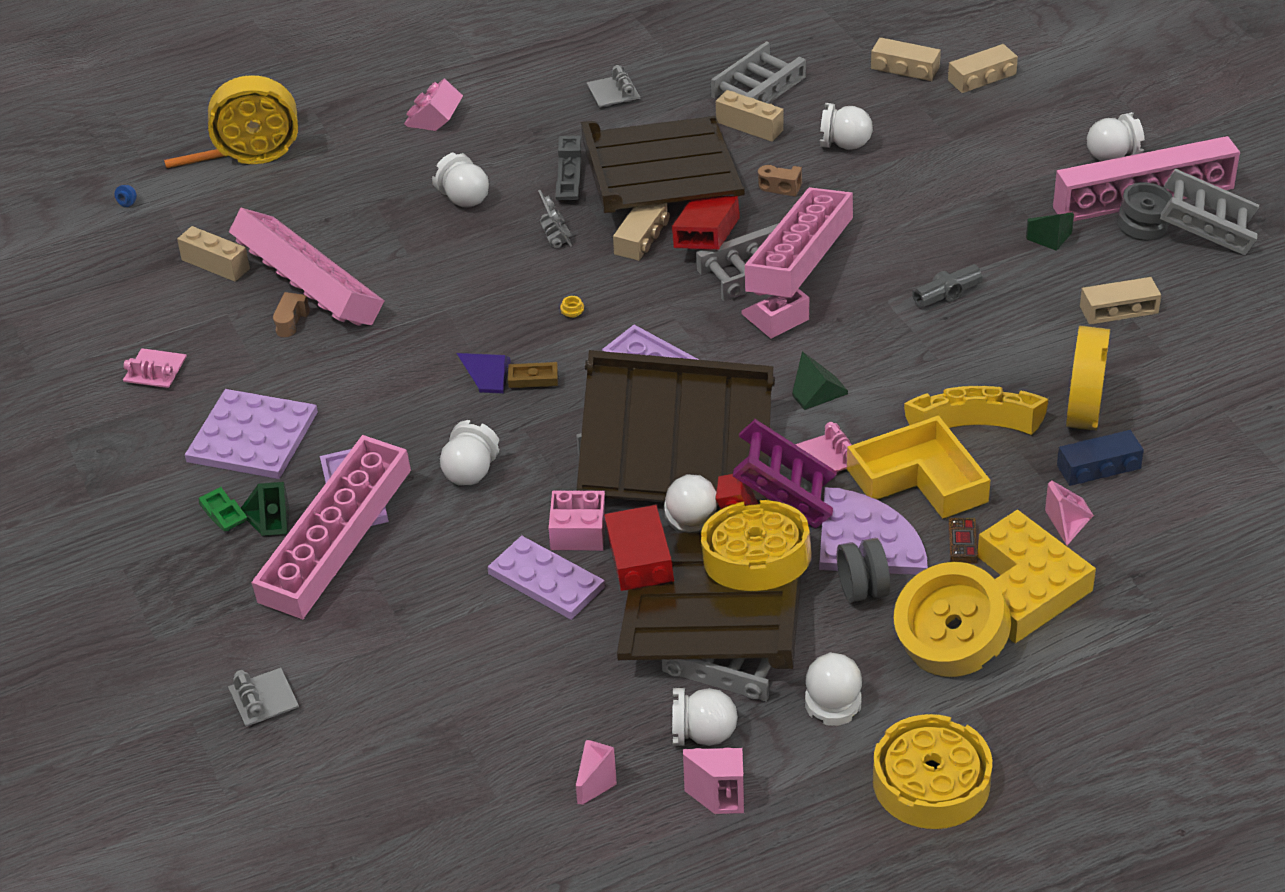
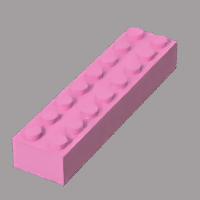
M1226 136L1057 170L1053 208L1057 214L1073 212V221L1117 213L1120 210L1124 190L1129 185L1148 182L1164 188V184L1175 168L1224 190L1234 189L1240 151L1231 139ZM1168 190V191L1172 194V196L1174 197V192Z
M809 187L745 264V291L754 292L756 295L768 294L776 295L779 298H791L852 220L853 193Z
M240 208L229 230V233L236 237L235 241L249 247V252L253 255L262 257L264 264L276 268V273L280 276L289 278L291 285L303 289L305 296L317 300L318 306L331 311L335 319L342 322L349 320L358 326H361L362 323L373 325L384 303L382 298L275 217Z
M364 435L360 437L251 582L257 603L304 619L410 473L411 468L406 449Z

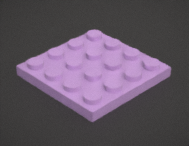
M225 389L185 453L186 462L280 479L318 413L317 405Z

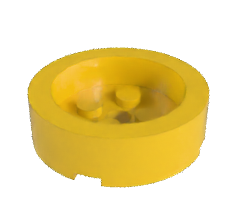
M251 75L229 80L215 91L209 102L208 131L210 139L219 152L224 156L228 155L238 159L240 163L263 164L276 160L288 151V148L297 137L298 118L295 100L283 85L270 78ZM250 121L259 124L256 128H250L247 125Z
M1079 326L1066 427L1097 431L1110 329Z
M760 500V504L745 506L744 502L736 503L713 514L701 530L703 561L707 574L717 583L732 589L761 591L780 587L803 574L811 562L812 552L808 521L799 510L785 503L770 500Z
M947 562L921 571L905 585L895 604L894 625L907 654L921 669L938 676L957 677L982 669L983 664L993 656L997 657L1000 654L1010 634L1011 615L999 585L988 572L968 563ZM955 618L962 621L961 625L956 629L947 627Z
M926 714L912 716L889 727L885 731L884 737L876 744L873 762V788L876 797L886 811L904 823L926 829L950 828L973 818L983 808L988 799L992 774V755L983 737L969 725L964 727L952 722L951 717ZM933 760L940 765L935 769L928 766L926 762Z

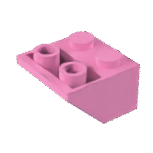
M445 78L438 84L434 82L427 89L426 94L422 92L414 100L416 105L412 106L407 112L408 118L404 124L407 127L436 131L449 121L463 95Z
M798 288L791 298H779L776 295H772L743 309L742 315L772 339L809 320V297Z
M552 491L549 519L551 550L603 551L605 491Z
M742 748L683 749L685 792L714 814L744 813Z

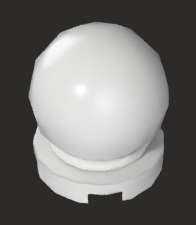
M825 103L826 110H823L820 132H824L823 140L820 139V147L830 148L833 142L839 147L848 150L857 149L865 145L873 131L872 120L869 114L855 106H845L837 111L835 104Z
M1134 113L1122 114L1118 119L1105 118L1093 124L1087 135V148L1093 157L1100 161H1106L1144 152V149H1140V141L1145 140L1140 120L1133 118Z
M454 152L450 153L437 164L439 169L436 176H432L433 186L440 193L447 195L454 204L461 207H472L480 204L488 195V176L481 167L473 164L464 153L457 155Z
M470 420L459 422L453 428L450 441L443 447L440 456V467L448 480L456 485L477 484L488 473L490 463L497 457L500 450L498 448L499 438L488 426L481 424L479 427L469 424Z
M687 474L676 479L668 488L664 504L665 518L669 525L677 532H701L706 521L716 513L718 505L716 490L712 483L701 475Z
M830 652L817 657L809 666L806 674L805 708L809 716L813 717L814 715L816 718L823 720L825 725L839 726L852 721V716L861 710V672L854 660L843 654Z
M673 688V696H679V700H673L672 733L678 734V737H673V746H684L685 739L689 737L697 744L711 746L720 744L731 736L736 728L738 716L736 706L729 696L720 690L708 688L698 690L689 697L685 695V688Z

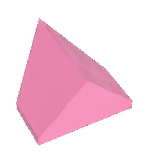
M1054 481L1048 483L1045 511L1065 544L1068 545L1094 515L1082 497Z
M590 740L585 741L576 782L577 804L582 805L617 785L614 747Z

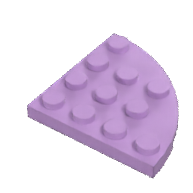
M825 487L824 502L833 507V514L825 522H822L819 570L838 571L836 553L839 544L853 542L859 548L862 540L875 537L879 539L885 551L889 573L917 575L928 568L925 548L919 535L912 525L897 511L867 495L841 488Z

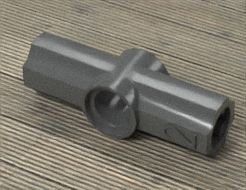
M975 264L951 274L947 271H941L934 276L932 282L913 289L912 297L915 305L919 308L944 298L951 302L956 300L963 290L982 283L983 276L979 267Z

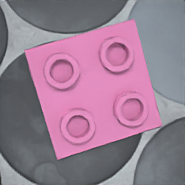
M141 348L136 359L130 358L125 360L124 369L128 370L123 382L169 388L187 355Z
M827 423L825 425V435L795 444L837 472L847 469V447L852 444L840 430L837 423Z

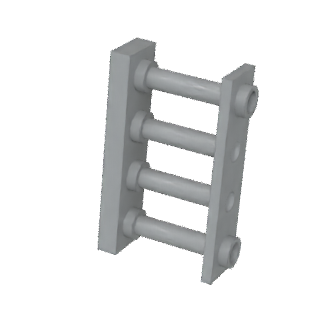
M766 41L711 79V97L715 99L726 90L769 104L806 78V59L798 57L788 64L770 55V43ZM768 63L781 70L774 73L761 66ZM755 73L767 80L761 83L748 77V75ZM740 82L753 89L747 93L734 85Z
M1176 168L1164 184V188L1174 192V197H1171L1161 212L1160 219L1246 255L1257 240V233L1246 229V226L1259 209V205ZM1183 196L1195 201V206L1183 202ZM1204 205L1216 210V215L1204 211ZM1225 215L1237 219V224L1225 220Z
M778 224L724 242L719 250L704 249L696 252L697 271L701 275L713 271L721 281V299L723 301L748 293L745 291V263L743 260L753 256ZM734 264L741 274L730 278L722 267Z
M732 658L728 668L713 664L715 659L662 660V671L672 676H680L745 695L751 699L767 702L769 698V680L765 679L771 667L768 658H762L754 675L739 671L745 658Z

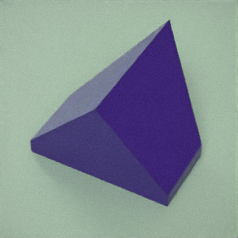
M456 353L479 388L480 393H504L508 375V364L511 361L510 357L506 355Z

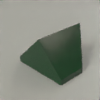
M1073 212L1027 219V240L1057 251L1072 234Z
M802 351L792 396L804 410L848 394V390L834 374Z
M285 483L257 484L241 507L247 516V521L261 536L288 534L289 503Z

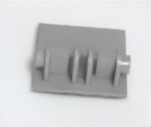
M619 65L613 67L612 77L587 82V86L599 107H608L613 104L640 99L628 74Z
M538 190L548 212L542 215L540 223L550 245L554 248H559L567 242L572 247L569 239L572 234L567 225L563 224L566 222L559 210L556 211L554 209L556 206L550 196L545 197L541 190Z
M281 668L250 678L247 672L239 670L234 674V685L228 686L246 727L299 708Z

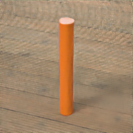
M215 149L166 159L164 162L167 169L225 156Z

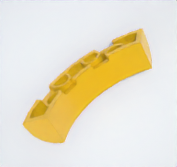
M994 386L944 389L943 394L930 397L926 393L904 403L905 417L909 425L939 415L948 428L964 425H993L1019 430L1030 435L1043 422L1048 407V399L1026 391H1019V394L1003 392L1002 387Z

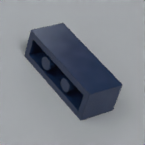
M1127 430L1060 446L1057 467L1069 486L1141 469L1144 449L1132 431Z

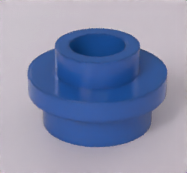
M120 185L115 189V199L121 206L130 207L134 204L137 194L133 187Z

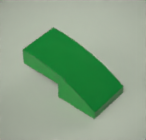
M222 487L198 498L202 509L223 531H227L248 520L234 499L230 500Z

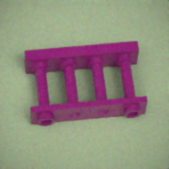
M756 419L739 433V437L750 444L749 456L734 468L733 477L771 501L785 503L796 508L806 517L808 524L815 529L832 516L833 507L821 500L822 487L837 475V471ZM760 451L771 457L770 467L759 461ZM781 464L792 470L791 480L780 474ZM801 477L812 483L811 493L800 487Z

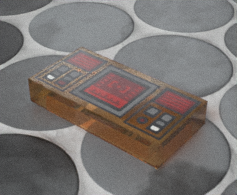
M949 518L950 562L977 563L975 518Z

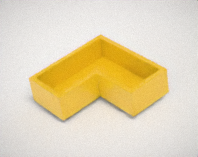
M939 415L847 447V470L865 495L871 498L880 499L918 486L942 519L989 502V477Z
M1018 509L979 534L977 557L1000 574L995 581L999 585L1010 611L1011 629L1008 638L1015 644L1093 591L1096 568Z

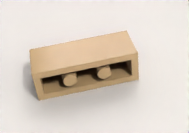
M879 38L871 51V69L932 81L940 68L941 50Z
M1004 44L949 62L948 81L961 93L1016 75L1018 56Z
M726 90L716 100V122L773 142L783 131L784 109L734 91Z
M667 203L634 207L613 235L614 254L640 261L644 253L649 251L654 239L658 238L663 226L668 224L670 214L667 212Z
M193 226L177 238L181 259L185 262L235 282L250 269L246 247Z
M1152 277L1084 287L1081 292L1080 308L1089 324L1158 314L1161 293Z

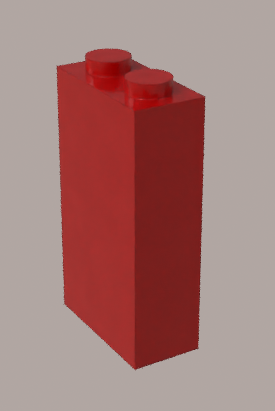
M715 196L690 200L672 225L674 248L719 250L740 218L738 196Z
M657 505L604 514L608 540L621 591L674 581L672 560Z

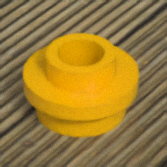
M568 296L563 299L560 310L565 316L577 317L583 313L584 304L579 297Z

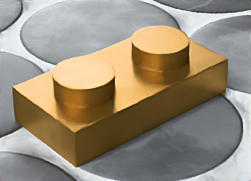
M557 362L508 364L509 388L558 386Z

